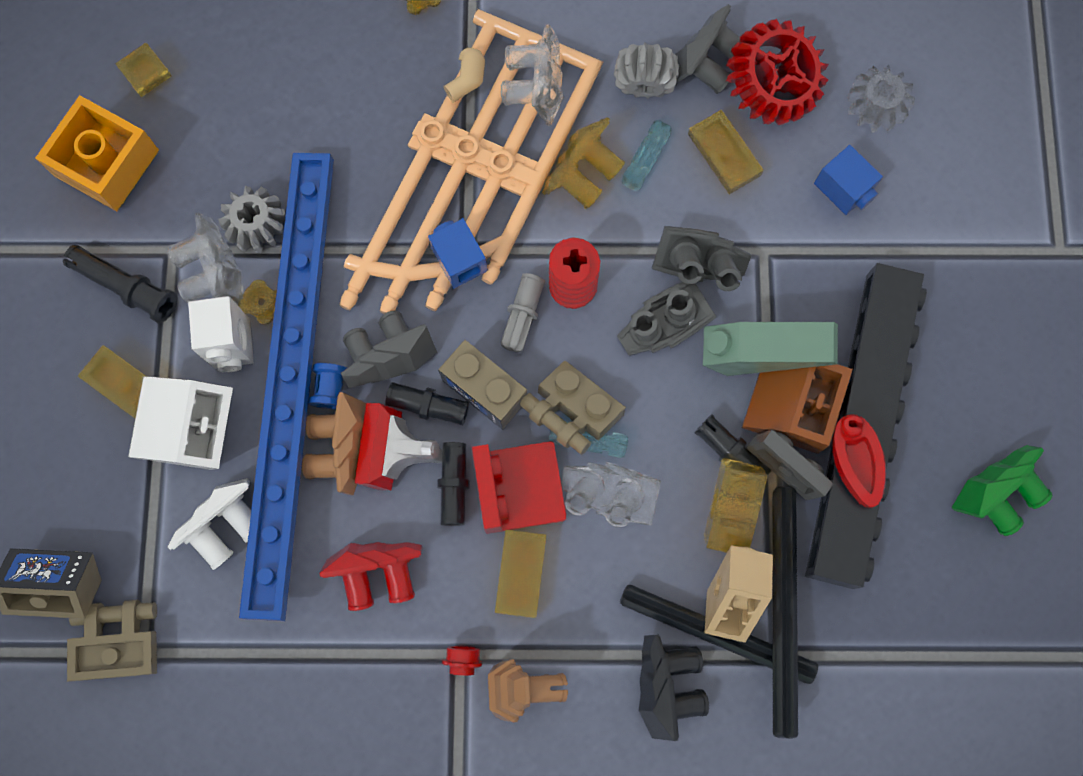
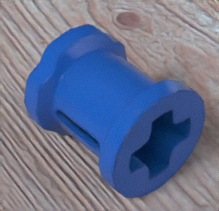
M330 363L313 364L312 371L316 376L313 396L309 397L308 404L316 408L336 410L339 392H342L343 387L341 372L347 369V367Z

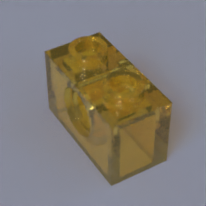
M722 458L704 532L706 548L727 553L731 545L751 547L768 478L763 467Z

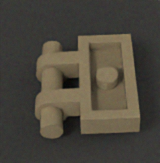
M563 361L539 384L538 393L545 400L539 401L531 393H528L520 402V406L530 413L529 419L538 426L545 425L557 435V441L565 448L571 446L581 455L591 445V441L584 437L583 434L588 432L599 441L624 416L626 409L625 406L567 361ZM560 410L572 421L567 423L556 412Z
M138 599L126 600L123 602V605L105 607L102 603H92L85 619L69 618L71 626L84 625V637L67 639V682L157 674L156 632H140L141 620L156 619V603H141ZM122 622V634L103 635L105 623Z

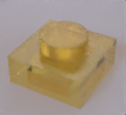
M144 43L115 63L140 97H143L172 77L168 69L147 43Z

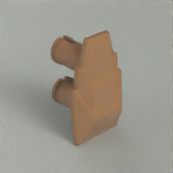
M339 392L335 414H310L307 417L306 434L308 438L312 440L333 438L332 448H334V454H306L302 461V472L306 479L336 478L338 492L354 495L357 486L355 476L366 407L365 402Z
M514 659L502 661L494 665L488 673L489 710L496 718L503 721L518 722L517 720H519L520 716H523V713H525L524 709L528 708L530 703L565 702L568 690H550V687L568 685L566 676L563 673L529 676L526 672L522 671L521 665H517L514 662Z

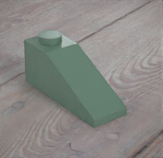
M735 322L704 327L703 366L726 376L836 365L838 361V324L835 322Z

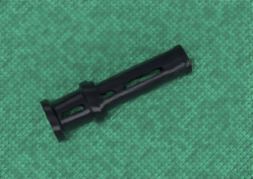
M77 244L70 246L64 254L66 258L73 260L71 262L68 259H63L64 266L113 291L121 297L123 304L129 308L137 307L150 315V319L156 323L166 321L177 305V294L172 290L166 289L163 291L152 285L150 279L144 275L132 276Z

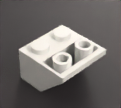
M144 376L128 457L209 470L219 469L233 388L193 380Z

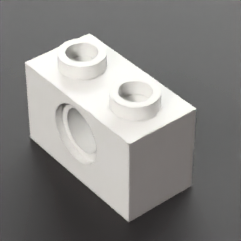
M230 296L188 302L191 347L195 353L215 369L218 368L220 372H235L241 370L242 365L254 364L250 318Z

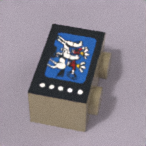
M465 339L438 370L444 383L502 430L521 409L520 402L528 394L525 387Z
M10 548L0 567L1 614L85 619L102 581L93 552Z

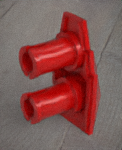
M375 542L364 545L350 543L328 558L319 574L323 578L343 577L348 610L359 611L374 605L367 571L376 570L377 568L384 570L389 602H406L415 597L407 563L411 559L420 557L423 547L421 544L409 542L397 544Z

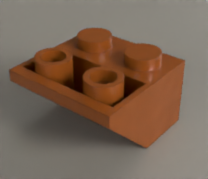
M836 364L759 373L741 428L758 434L769 430L780 432L787 436L794 446L819 454L830 445L853 369Z

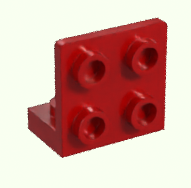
M552 441L490 451L488 444L472 447L482 519L486 534L564 522L566 520L555 445Z

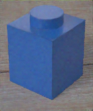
M848 145L822 168L814 184L847 215L856 206L862 210L879 194L875 188L883 176L851 145Z
M464 218L455 223L454 221L444 222L434 229L433 234L428 236L431 249L453 289L488 271L486 258Z

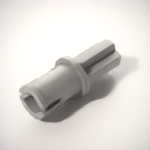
M523 273L514 303L508 306L507 310L510 315L501 340V346L509 351L521 352L523 350L532 320H537L538 314L535 311L542 288L546 282L539 276Z

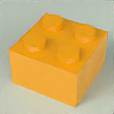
M79 95L35 159L54 177L117 212L159 149L144 130Z

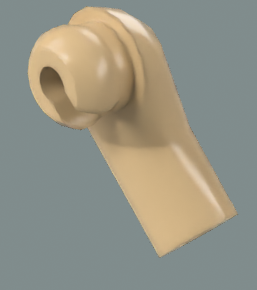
M468 47L461 51L459 55V60H461L460 76L443 86L447 96L453 103L478 88L483 82L485 59L478 49Z

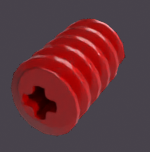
M574 237L563 239L554 246L550 253V293L553 299L565 308L577 309L584 307L593 300L597 292L601 261L598 251L591 243Z

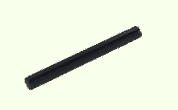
M781 486L776 487L772 492L773 735L777 738L793 739L798 736L797 511L795 488Z

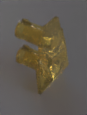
M608 117L579 129L570 137L568 146L558 157L555 169L546 179L542 192L544 195H549L556 187L559 189L562 186L585 209L589 208L597 200L603 190L593 184L577 169L579 166L577 163L585 158L608 181L624 166L625 161L621 160L600 141L601 133L610 123Z

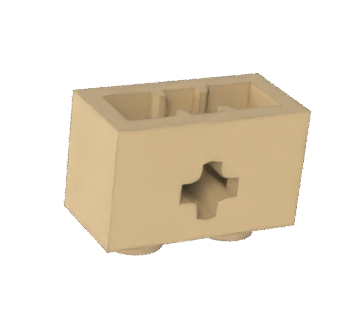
M730 546L707 590L705 634L741 642L747 641L772 599V554L759 552L749 547Z

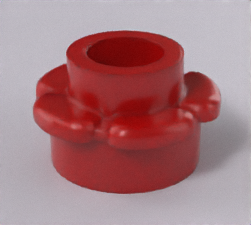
M467 646L447 647L446 659H442L443 665L450 666V674L462 676L474 675L475 668L481 667L483 662L480 661V649Z

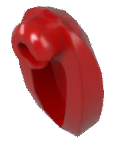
M855 414L846 415L837 422L834 429L833 456L835 465L845 486L858 503L866 508H873L883 498L886 486L887 469L885 455L872 426L861 416Z

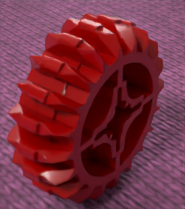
M777 19L770 20L766 24L763 22L758 23L750 31L743 33L740 36L739 42L732 47L730 52L733 54V57L728 60L726 66L734 72L727 76L726 81L736 85V88L731 91L730 96L737 97L740 95L743 100L740 102L738 109H745L748 106L751 108L750 119H756L762 115L763 124H771L775 121L777 125H784L789 120L795 122L801 119L804 113L811 112L816 107L815 102L824 95L820 88L826 85L828 79L821 73L826 70L829 64L820 62L819 57L825 49L815 50L812 44L816 36L805 38V26H799L793 30L791 20L779 24ZM762 46H772L781 49L778 54L770 51L765 53L759 48ZM777 91H781L784 94L789 92L794 97L792 100H781L773 97V95Z

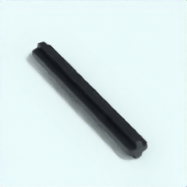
M627 585L620 599L622 606L773 669V644L752 635L748 637L746 642L705 634L704 615L636 586ZM798 655V680L812 684L818 672V664Z

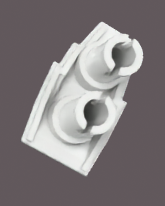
M246 478L216 486L212 495L196 508L193 516L176 530L168 548L174 550L183 542L185 545L190 543L207 561L212 570L219 567L233 554V551L209 527L211 524L210 520L216 515L217 517L222 515L243 538V541L245 543L248 542L251 509L243 502L242 498L244 497L243 493L249 488L250 480Z

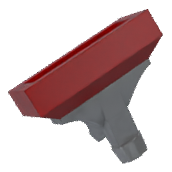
M366 403L355 483L377 490L391 491L393 480L398 479L400 473L407 466L417 463H442L443 450L439 449L437 441H420L409 432L406 421L402 419L401 411L381 403Z

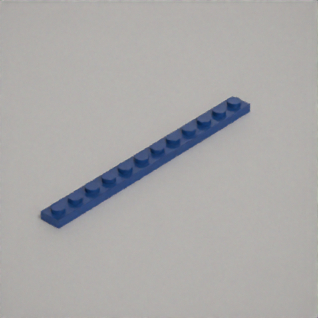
M293 153L241 595L240 619L286 620L334 159L330 153Z

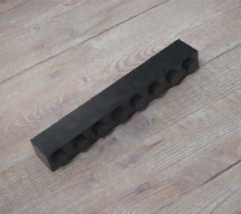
M876 263L866 275L848 368L853 370L837 422L842 417L850 414L864 418L878 436L885 455L887 469L888 462L891 463L897 450V439H893L895 424L900 423L904 413L905 402L900 400L902 386L908 384L911 376L912 363L907 362L909 350L914 348L919 336V326L914 324L917 311L920 312L925 303L927 290L922 288L924 274ZM832 441L825 476L834 484L826 496L821 497L805 577L850 589L864 587V582H869L873 574L874 558L869 556L872 541L876 542L882 528V518L877 517L880 503L873 508H866L859 504L851 495L836 468ZM886 478V486L881 502H884L888 495L889 478Z

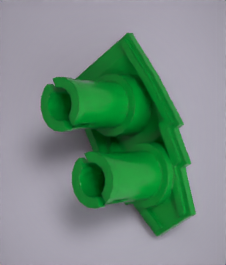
M1029 445L1023 446L1003 460L989 465L982 473L968 479L954 502L952 509L981 519L987 515L998 529L1000 535L1009 536L1016 533L1023 526L1024 520L1017 514L1007 498L1017 489L1026 501L1027 506L1036 509L1047 504L1053 496L1050 489L1045 486L1034 471L1036 461L1044 452L1043 448Z

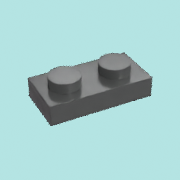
M769 430L754 436L746 447L790 487L795 488L796 492L805 500L826 496L834 484L824 475V470L819 464L811 459L804 458L793 448V442L780 432Z

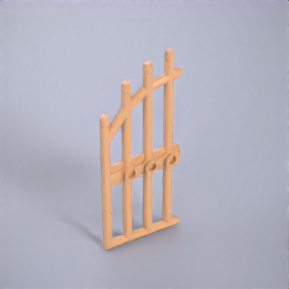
M478 9L474 15L473 23L481 26L482 29L472 48L480 50L484 56L496 33L516 42L470 132L449 124L462 98L453 103L446 96L436 117L424 113L421 120L418 121L412 133L413 136L408 143V147L416 150L417 153L363 257L349 254L345 260L344 268L355 272L348 283V289L344 291L341 297L340 306L350 311L359 298L358 294L362 293L370 276L393 280L388 289V295L384 297L381 303L380 312L383 314L396 310L399 304L398 300L402 298L409 282L432 278L437 279L433 285L434 290L430 291L427 297L425 307L436 311L441 306L444 294H447L451 286L439 262L420 265L419 263L430 243L428 236L433 234L434 229L439 226L465 173L486 181L466 220V224L474 238L500 187L521 196L502 235L479 246L486 260L489 259L490 264H487L488 271L483 273L482 281L492 285L501 272L500 268L504 266L604 62ZM531 47L550 56L504 147L484 139V136L528 49ZM564 61L584 71L537 162L518 154V151ZM431 158L452 166L401 266L378 262Z

